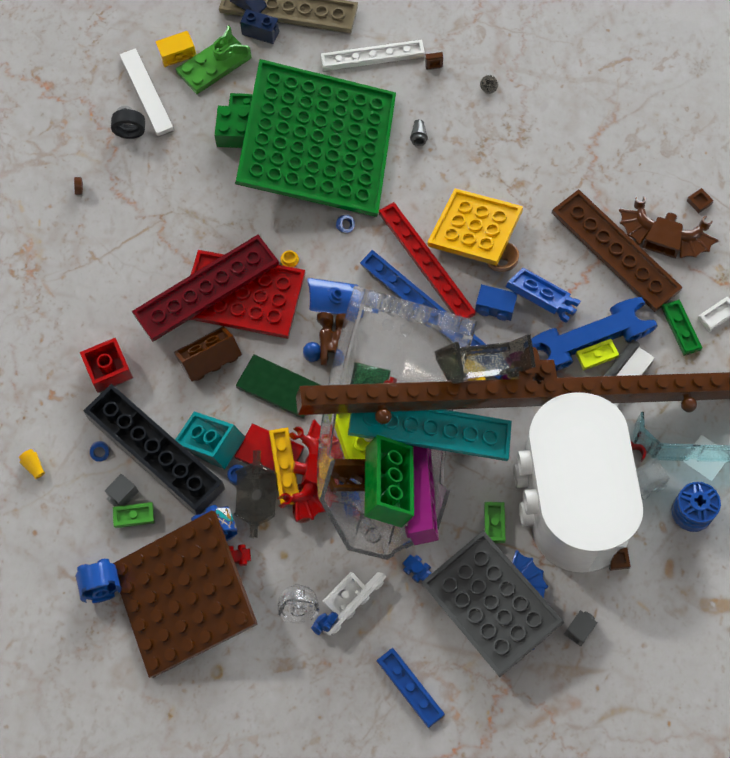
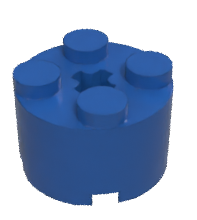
M101 559L97 563L83 564L77 567L78 572L75 577L82 602L87 603L86 599L92 600V603L104 602L114 598L115 592H121L116 565L110 563L109 559Z

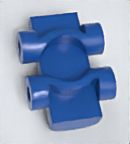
M410 554L402 563L405 566L403 571L407 575L412 572L414 574L412 579L417 583L420 580L424 581L432 574L429 571L431 569L430 565L427 563L423 565L421 563L422 559L418 555L413 557Z
M331 612L330 615L326 613L321 614L315 620L311 629L317 635H320L323 630L329 632L338 618V614L336 612Z

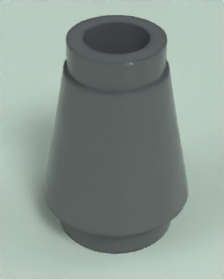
M420 119L414 121L410 140L415 146H423L428 140L424 121Z

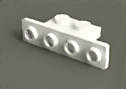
M350 572L322 601L332 612L338 614V618L330 631L326 632L323 630V633L329 636L337 633L341 629V624L355 614V609L360 604L366 603L370 598L369 595L384 584L383 580L386 578V575L377 572L364 585L353 572Z

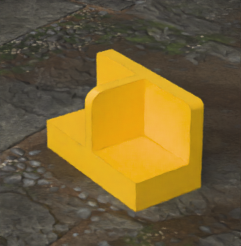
M188 31L156 41L164 67L191 59L196 55L195 46Z

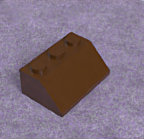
M224 326L174 351L176 358L191 382L201 380L205 374L218 371L222 365L235 362L242 355L234 336Z

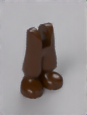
M327 312L318 313L316 320L323 327L319 332L321 366H327L329 352L335 353L334 367H340L347 339L345 328L352 323V316L344 313L337 314L335 317L336 328L335 331H332L334 316Z

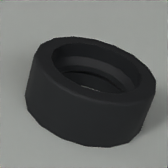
M118 110L112 114L111 130L116 136L121 138H138L145 132V117L136 110Z

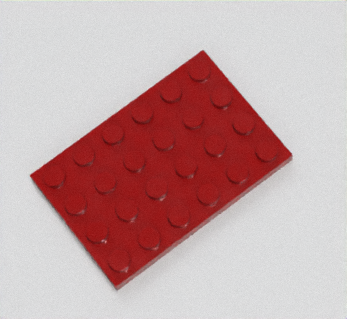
M198 250L190 275L222 257L224 254ZM277 265L190 320L288 339L306 272L303 269Z

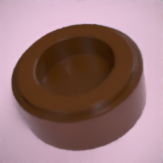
M74 177L75 195L83 194V181L81 177Z

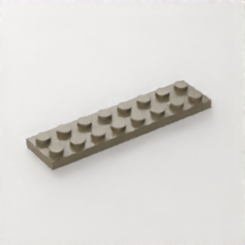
M221 0L219 6L220 13L243 16L245 10L233 4L230 0ZM264 0L267 7L261 13L278 18L277 22L352 33L358 2L347 0Z

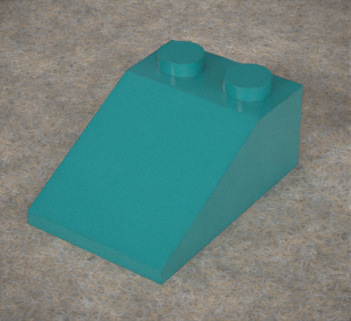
M194 411L175 440L191 454L214 466L225 469L246 437L234 424Z

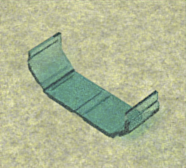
M644 412L640 413L635 423L633 432L634 443L643 445L647 454L649 453L651 458H655V460L688 461L689 459H695L704 462H730V446L660 443L645 429Z

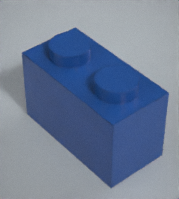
M481 284L475 311L482 316H493L502 321H511L518 294Z

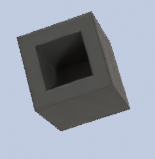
M120 474L105 490L108 496L106 499L114 507L116 505H127L139 492L137 487L123 474Z
M580 610L564 635L579 646H582L598 622L595 621L593 615Z

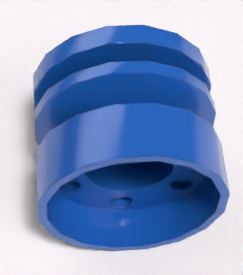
M704 482L689 483L684 486L675 498L671 508L672 517L675 523L682 529L689 532H699L706 529L718 515L721 508V500L719 494L711 485Z

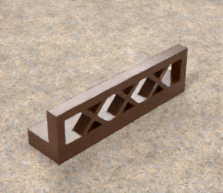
M365 459L330 460L323 474L332 492L365 491ZM334 479H338L344 484H336ZM349 479H355L361 484H356Z

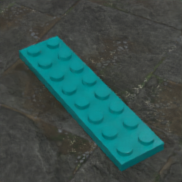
M451 410L391 412L392 418L390 422L379 424L375 419L376 412L350 413L348 435L373 439L378 434L411 446L502 461L509 460L512 421Z

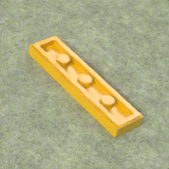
M287 427L269 430L279 496L283 493H288L292 496V494L299 493L296 473H292L294 459L289 429ZM280 499L281 504L285 502L283 499Z

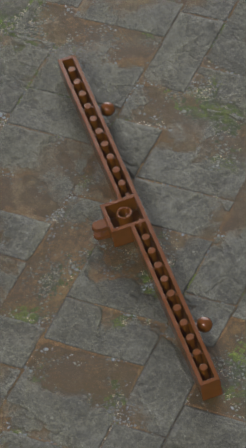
M531 346L523 354V360L515 361L510 368V379L299 386L296 402L298 415L376 412L375 419L379 424L389 423L392 418L391 412L543 406L549 400L567 393H589L600 396L613 404L682 401L681 408L685 412H693L697 408L696 400L730 399V372L557 378L554 360H540L538 349Z

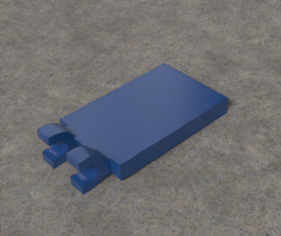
M525 268L518 271L506 285V288L553 314L557 312L560 320L565 323L570 319L565 312L574 315L577 309L573 308L572 305L577 307L581 302L579 299L570 297L571 294Z

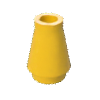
M29 449L19 456V463L35 479L45 474L38 454L33 449Z

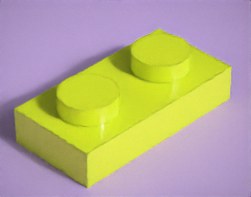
M612 339L576 351L575 354L583 371L619 357Z

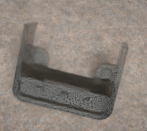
M531 334L511 342L460 347L459 342H454L434 351L439 367L447 381H452V384L464 383V379L507 375L508 378L518 377L520 372L536 367Z

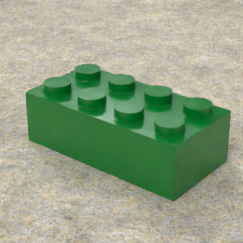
M218 105L214 134L217 147L242 148L250 107Z
M377 434L365 447L364 517L400 528L414 517L413 446Z

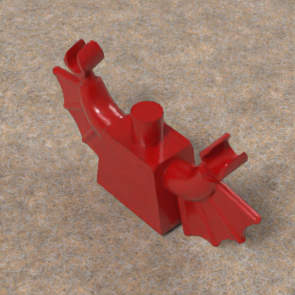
M315 419L312 421L306 436L301 427L293 428L298 435L294 432L289 433V437L293 440L300 438L309 450L305 463L294 461L292 473L302 475L301 485L303 488L299 493L292 494V496L288 493H283L277 498L285 501L279 505L280 508H285L291 502L295 503L296 522L306 518L314 520L318 513L327 512L328 504L335 500V497L332 496L334 492L331 491L323 472L331 459H340L342 454L338 450V440L331 436L329 428L319 425Z

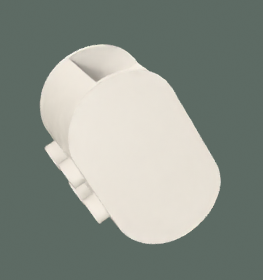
M567 393L545 403L535 414L524 450L517 451V464L513 466L516 488L526 489L523 490L524 502L519 503L522 527H532L533 539L537 548L554 565L568 571L580 573L597 571L609 566L613 555L620 549L627 547L629 539L639 528L643 517V503L628 426L621 411L613 403L597 395Z

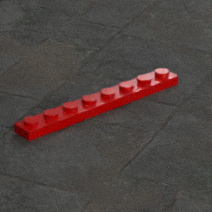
M395 202L380 209L379 215L454 317L460 323H463L475 316L476 311Z

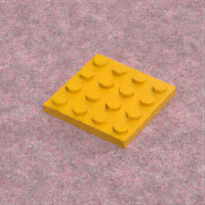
M455 188L427 242L428 247L497 266L523 212V206Z

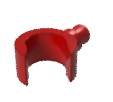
M630 441L632 451L639 450L641 452L642 462L647 454L645 447Z

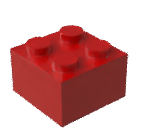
M116 337L80 352L97 393L104 391L110 384L116 386L133 378Z

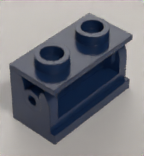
M246 9L240 21L242 35L274 44L280 32L277 24L278 18Z

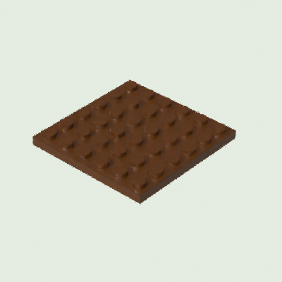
M210 511L113 563L116 565L120 581V594L149 678H154L258 625L215 511Z

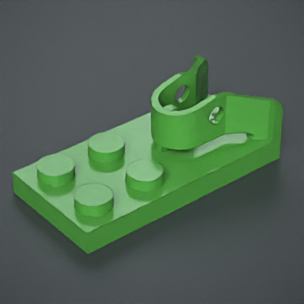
M229 25L226 26L227 29L224 35L219 37L211 46L176 68V73L196 95L252 58L250 47L242 45L232 35Z

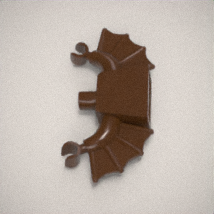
M644 196L642 202L638 201L637 197L635 198L634 208L637 211L619 209L622 216L620 224L625 227L627 235L635 239L638 245L645 239L642 248L676 259L680 250V258L687 256L697 258L700 253L710 252L711 246L719 242L718 239L703 232L707 231L713 221L710 223L705 222L707 216H704L699 226L693 230H682L683 225L676 222L677 215L674 213H667L665 218L657 217L656 221L649 218L644 209L646 197Z

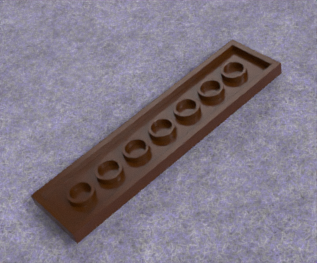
M579 189L552 210V214L638 297H642L645 304L654 312L682 290L683 287Z

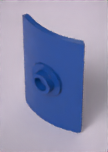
M314 278L307 279L310 293V311L327 312L330 314L344 313L353 317H361L362 301L358 285Z

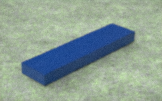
M391 648L376 660L427 728H430L445 716L444 712L394 648Z

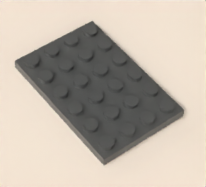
M484 530L421 582L499 677L504 675L564 623L561 617Z

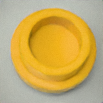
M292 250L285 251L280 258L281 264L294 268L299 262L297 253Z

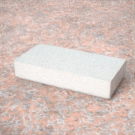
M728 296L698 316L697 319L709 332L730 319V299Z

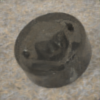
M486 75L481 79L480 87L485 93L491 94L497 90L498 81L494 76Z

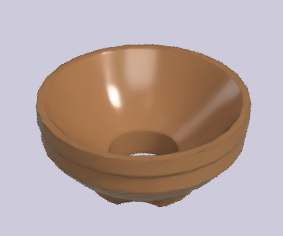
M507 243L500 260H506L508 263L504 266H495L488 263L487 265L497 272L510 271L518 264L519 251L513 244Z

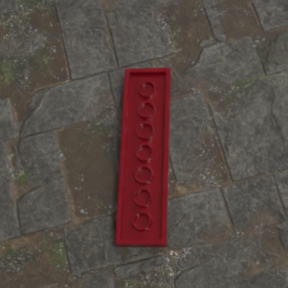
M258 234L134 309L132 313L151 341L154 342L279 265V261Z

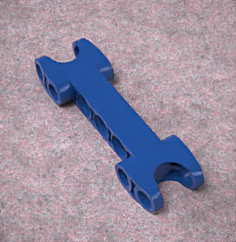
M636 297L612 306L610 308L612 315L561 335L556 328L549 329L534 336L525 345L527 349L532 346L546 352L548 355L546 360H554L556 371H559L573 363L571 356L575 355L576 351L608 339L614 340L621 336H624L626 342L630 343L632 340H638L650 334L658 325L655 320L644 321L636 317L635 312L645 305L642 297Z

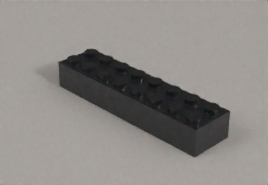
M112 384L83 410L89 421L194 515L202 514L225 490L222 480Z

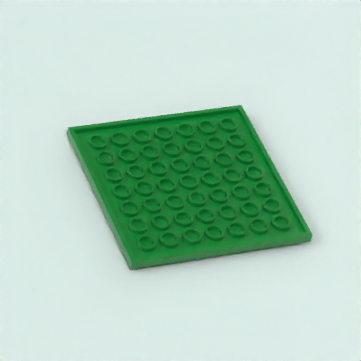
M260 59L235 184L377 217L396 92Z

